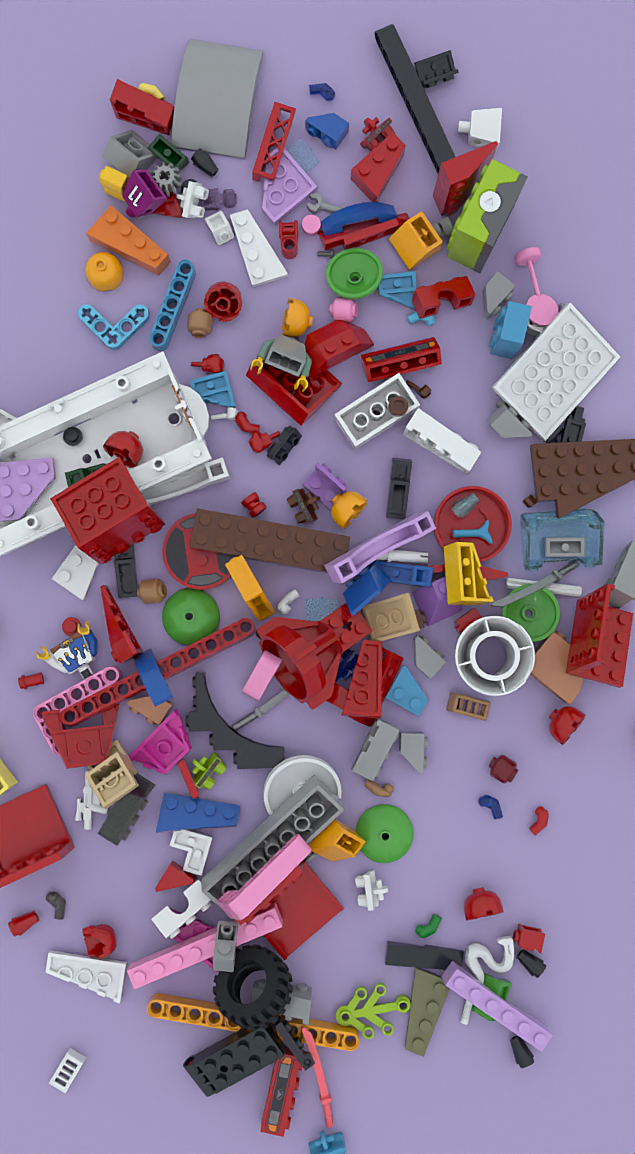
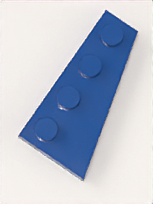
M164 793L156 833L188 829L198 830L201 828L236 827L240 805Z

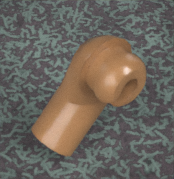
M368 780L365 784V787L376 796L389 797L394 791V787L389 783H386L384 787H380L374 781Z

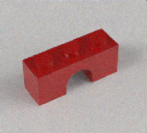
M464 276L455 277L445 282L439 281L430 286H420L415 289L411 301L419 319L437 315L441 305L440 299L448 300L455 310L470 306L476 294L468 277Z

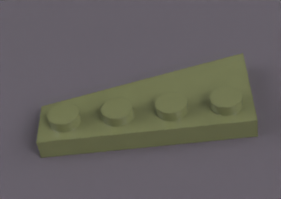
M415 968L405 1050L424 1057L450 988L445 985L441 976L422 968Z

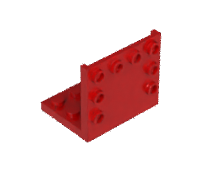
M120 457L50 498L77 548L99 564L109 562L116 554L126 552L129 546L144 541L146 536L159 532L162 526L166 525L158 513L146 502Z
M606 584L577 600L566 674L621 688L624 684L633 613L609 606L610 592L615 589V585Z
M47 784L0 805V888L63 859L75 848Z
M303 860L247 917L242 920H235L240 926L245 922L248 924L256 917L255 913L260 909L265 910L270 904L276 902L283 919V925L281 928L265 934L264 937L285 961L291 953L340 911H343L344 907L312 868Z

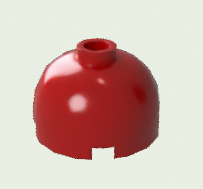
M225 281L216 282L210 286L205 294L204 307L206 312L212 318L215 317L222 322L235 319L242 307L241 292L232 283Z
M117 431L111 434L103 445L105 452L110 457L113 455L117 458L120 457L125 466L129 468L137 466L143 456L144 449L139 436L132 431Z
M565 706L559 711L555 709L549 716V719H551L549 731L552 737L561 745H564L571 734L580 726L586 715L572 706Z
M484 887L473 889V894L467 896L463 906L466 921L504 912L501 900L497 894L492 891H485Z

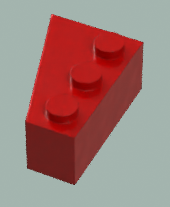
M117 79L110 97L116 118L169 136L173 126L174 106L167 101H162Z
M394 132L351 169L350 179L372 202L379 201L380 196L404 156L406 145Z

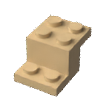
M119 740L111 743L108 759L99 765L88 766L90 771L85 774L102 807L105 809L139 786L134 778L138 771Z

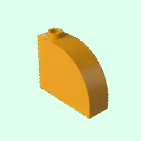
M243 555L233 557L225 564L242 597L259 622L276 613Z

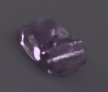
M219 188L208 189V198L206 200L201 199V207H204L205 211L221 210L220 203H223L225 208H234L237 203V195L233 189H226L222 194H220Z

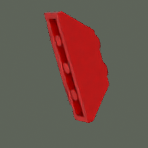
M335 320L307 334L304 345L312 361L308 378L310 379L374 346L365 329L343 320Z

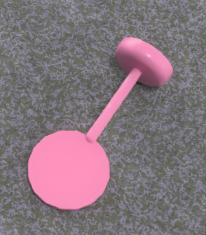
M531 247L518 252L514 259L519 266L528 265L536 294L531 296L526 305L532 306L529 320L538 326H547L558 314V306L551 297L540 294L533 263L540 259L541 251L537 247Z

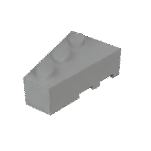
M265 979L254 981L251 1002L258 999L263 993L266 985ZM306 984L293 985V992L289 993L291 1001L290 1004L285 1005L284 1009L286 1011L283 1015H285V1020L291 1021L292 1017L303 1019V1024L309 1025L312 987H308Z

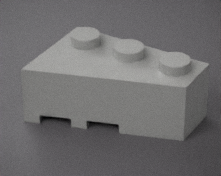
M632 540L625 546L614 567L616 569L612 579L608 578L606 584L615 585V589L610 592L609 606L620 609L629 601L635 600V540Z
M375 718L351 768L352 771L371 781H374L375 777L379 778L383 769L381 765L390 755V748L399 736V728L380 718Z

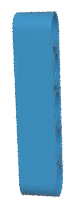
M187 259L181 260L177 264L150 333V342L157 351H164L168 348L196 276L193 263ZM185 268L191 269L187 274L182 273ZM179 285L184 286L182 291H176L175 288ZM171 303H177L174 309L168 308ZM164 320L171 321L168 326H162ZM158 337L164 338L161 344L155 343Z

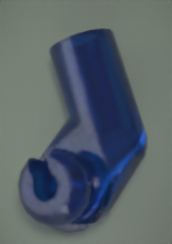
M327 83L309 85L310 95L320 94L327 101L334 99L335 91Z
M490 795L479 797V805L491 809L494 819L503 817L499 801Z

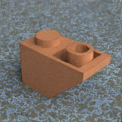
M150 696L131 699L127 702V705L130 706L129 709L135 714L139 715L141 713L146 716L145 720L152 725H156V723L160 725L174 703L167 700L155 707Z

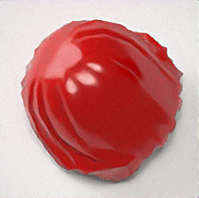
M89 925L82 929L89 957L95 956L104 959L115 950L117 939L113 928L109 925Z

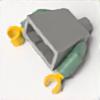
M279 335L277 339L265 341L257 354L258 359L252 361L250 370H252L253 366H258L257 374H260L263 361H265L264 363L295 376H300L294 384V389L296 390L299 384H301L303 392L308 387L306 378L309 376L312 364L311 358L305 350V345L296 341L294 337H286L284 335Z

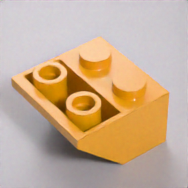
M422 211L408 219L389 238L390 243L408 270L413 269L439 252L443 241Z
M334 819L312 840L309 846L312 852L332 862L355 857L366 841L353 828Z

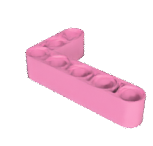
M107 667L35 707L33 716L55 755L60 756L43 720L41 709L44 707L48 711L60 710L61 713L65 708L120 681L123 673L119 667ZM110 670L116 672L115 680L109 679L108 672ZM93 679L99 681V688L97 690L91 686ZM77 688L82 691V697L80 699L76 698L74 695V692ZM59 698L64 699V708H60L58 706L57 702ZM62 723V730H66Z
M296 834L238 891L229 890L223 894L217 901L218 905L229 918L244 919L308 856L312 849L299 834Z

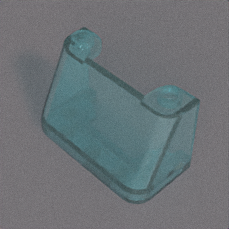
M577 509L560 519L556 518V511L521 514L520 527L523 566L525 570L538 571L545 562L579 560L585 567L589 568L602 565L605 521L597 511L592 509ZM544 537H585V557H545Z

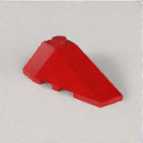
M102 585L100 590L110 646L113 650L111 655L116 662L119 661L120 664H123L143 653V650L108 586Z

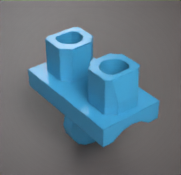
M321 1131V1138L309 1143L310 1154H345L346 1152L342 1132L326 1136L325 1131Z

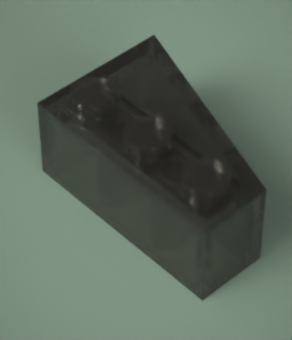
M138 773L134 775V778L139 786L115 802L98 832L100 836L117 846L121 840H127L131 833V830H129L130 826H135L140 818L138 813L147 806L149 802L147 799L156 785Z

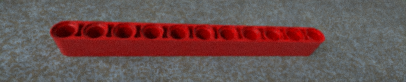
M249 618L240 619L157 661L158 666L164 668V679L167 680L251 637L255 633L254 623ZM243 624H250L252 626L249 632L241 631ZM228 632L234 634V638L231 641L224 640V635ZM215 641L217 643L216 648L208 650V642ZM192 650L199 651V656L196 659H191L189 656ZM180 658L182 660L181 666L174 668L172 666L173 660ZM139 672L65 708L60 715L61 721L69 726L79 725L145 691V686H139L137 683L140 677ZM123 685H128V693L121 695L120 688ZM105 694H110V702L104 704L102 700L103 696ZM88 703L93 704V710L90 713L85 711V706ZM70 712L75 713V719L72 722H69L67 719Z

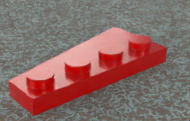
M363 640L341 716L381 718L382 641Z

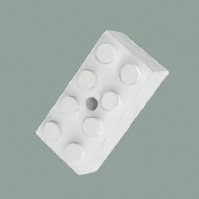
M400 373L334 414V420L353 449L356 450L414 413L420 404ZM396 396H401L408 402L407 412L400 417L393 416L388 408L389 402ZM379 411L380 415H375L373 412Z

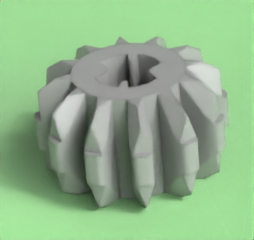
M163 162L161 167L155 165L156 171L151 170L150 174L163 193L166 192L168 197L170 192L176 194V188H181L180 181H182L179 169L177 167L174 168L172 163L166 166L165 162Z

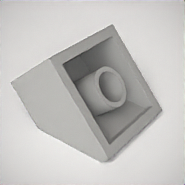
M133 130L111 136L103 154V157L109 161L110 165L116 167L129 177L134 170L148 169L158 158L148 150L150 144Z

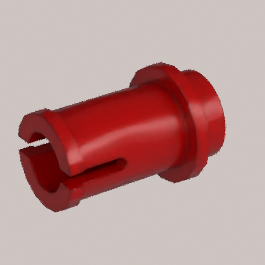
M40 672L29 676L22 675L18 678L20 689L24 688V690H27L28 687L44 684L43 674Z

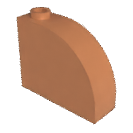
M557 631L543 639L535 649V662L530 675L564 703L571 704L582 687L583 678L566 674L570 644L565 641L566 637Z

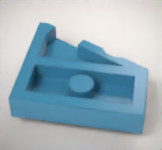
M415 271L384 274L378 287L379 296L415 309L411 301L414 291L417 289Z
M227 371L190 380L191 388L200 395L204 402L231 408L236 407Z

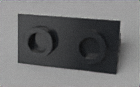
M290 425L285 427L278 437L282 443L279 444L275 441L267 451L268 454L266 456L280 466L287 459L293 447L299 443L302 435L295 427L293 428Z

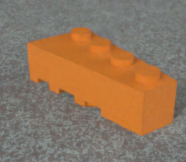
M110 206L86 232L90 242L104 247V249L114 252L158 276L171 263L169 255L113 206Z

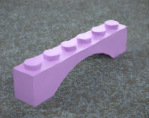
M429 511L416 512L324 566L333 583H343L359 574L361 570L374 560L397 547L426 535L436 529Z
M453 960L441 976L447 987L541 1052L553 1035L545 1024L502 999Z

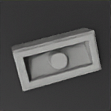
M544 537L545 557H585V537Z

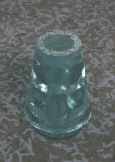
M473 492L453 502L454 505L451 506V509L459 519L465 518L480 500Z

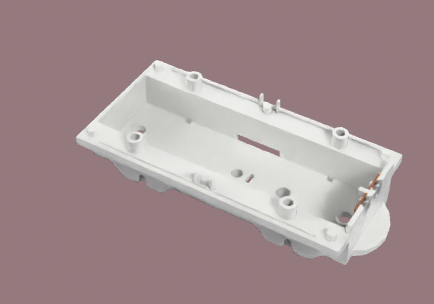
M163 351L0 426V463L54 458L56 476L21 520L0 522V556L66 527L50 498L68 488L65 472L79 468H88L102 463L108 464L115 460L117 457L115 455L110 457L105 452L103 445L108 437L117 431H132L139 436V440L142 443L144 450L140 462L134 468L126 467L140 492L212 460L207 449L208 445L204 439L209 428L207 406L197 392L190 387L179 384ZM172 414L179 415L180 419L177 424L170 423L169 418ZM89 418L91 419L75 426L83 434V439L77 446H69L64 442V432L56 436L54 435ZM96 450H98L101 458L99 459L97 458V455L95 453ZM87 456L92 458L90 463H85Z

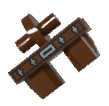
M303 488L292 491L293 494L287 498V502L291 508L300 506L302 511L295 514L298 524L317 520L318 518L314 511L319 509L317 502L321 500L320 497H313L311 492L306 494Z

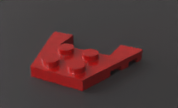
M119 704L101 713L103 725L62 730L60 710L42 712L43 720L66 769L99 765L108 759Z

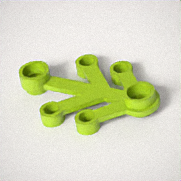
M378 982L375 984L374 991L364 1006L355 1009L359 1001L367 997L366 988L358 986L348 1005L340 1006L337 1009L336 1020L342 1026H354L363 1033L365 1039H372L374 1037V1028L371 1025H365L357 1019L365 1017L380 1027L384 1035L389 1036L394 1031L393 1024L383 1020L376 1014L395 1010L406 1013L411 1007L410 999L408 996L401 994L396 997L394 1002L375 1005L379 997L386 993L385 984ZM379 986L384 988L382 992L377 991ZM359 990H363L365 992L362 996L358 995L357 993ZM402 1002L407 1004L405 1008L400 1007ZM346 1013L349 1015V1017L347 1019L342 1018V1015ZM390 1026L391 1029L389 1031H385L384 1027ZM369 1029L372 1031V1033L370 1035L365 1034V1031Z

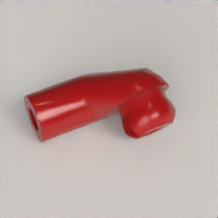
M245 412L237 413L235 421L241 431L254 433L260 430V425L249 423Z

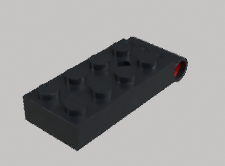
M270 1024L264 1029L259 1027L258 1030L242 1028L203 1051L188 1057L183 1067L205 1096L209 1097L284 1057L286 1045Z

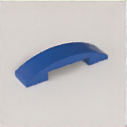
M381 202L358 203L332 213L321 222L324 236L343 232L342 225L374 217H377L379 223L398 218L394 206Z
M374 560L367 565L370 569L375 564L392 583L431 587L434 570L432 567Z
M151 648L135 656V665L154 706L156 707L173 698Z

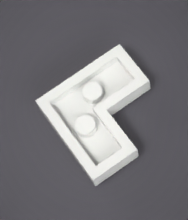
M189 829L173 832L170 846L188 851L183 871L202 875L213 836Z

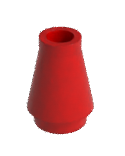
M35 910L11 919L12 921L8 922L12 935L14 937L17 935L21 936L39 921Z

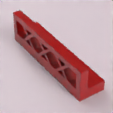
M274 101L252 171V180L260 182L261 177L271 181L275 180L296 108ZM281 110L291 113L289 119L283 122L280 119ZM281 127L284 136L276 139L274 136L275 131ZM276 145L279 152L271 157L269 154L270 147ZM269 162L273 167L272 174L263 172L265 164Z
M382 647V652L386 653L382 661L383 703L404 658ZM348 716L369 727L372 726L375 718Z

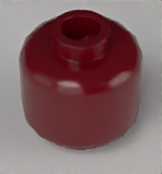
M500 755L498 758L493 757L488 766L491 768L490 776L503 784L511 783L519 771L517 763L505 755Z

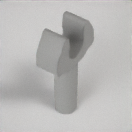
M320 193L310 194V199L318 202L316 205L307 203L308 210L314 214H317L321 209L332 213L342 209V207L324 202Z

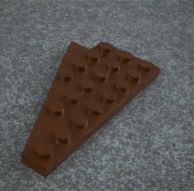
M635 439L530 445L536 502L555 501L557 519L635 479Z

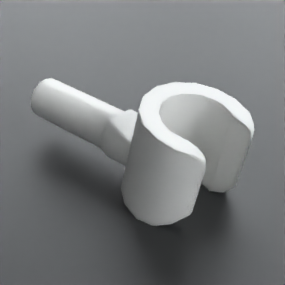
M228 407L227 414L211 415V420H235L238 410Z

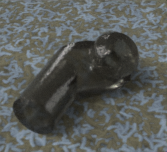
M49 892L46 895V901L55 908L54 919H64L65 899L57 892Z

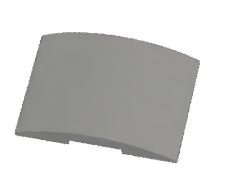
M194 39L189 40L181 66L176 93L172 145L177 149L197 151L201 148L203 151L206 150L208 154L245 159L263 50Z

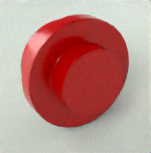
M69 617L63 621L62 630L66 635L73 636L78 633V624H80V627L82 625L77 618Z

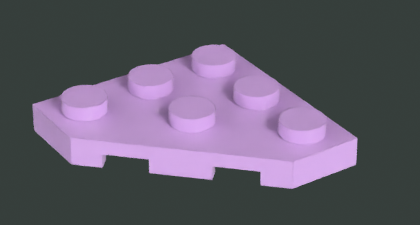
M278 148L269 153L271 157L278 154ZM285 148L275 180H264L262 211L274 225L317 190V185ZM269 162L266 164V173L272 174L273 167Z
M54 458L0 463V522L21 520L25 516L28 509L34 505L46 487L56 478Z

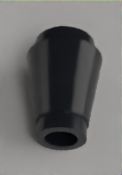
M199 148L191 157L193 165L211 178L218 172L219 168L206 150L203 151Z
M524 949L516 957L531 976L539 978L546 969L547 965L543 963L544 960Z
M518 1035L512 1037L510 1042L516 1064H519L520 1068L532 1065L534 1063V1055L524 1040Z

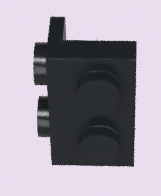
M451 50L414 63L422 86L426 85V88L437 85L436 81L443 79L444 82L454 79V74L459 73L458 69H455Z

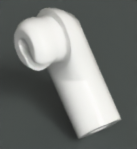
M295 589L286 594L277 605L278 611H281L282 614H287L291 610L288 605L300 597Z

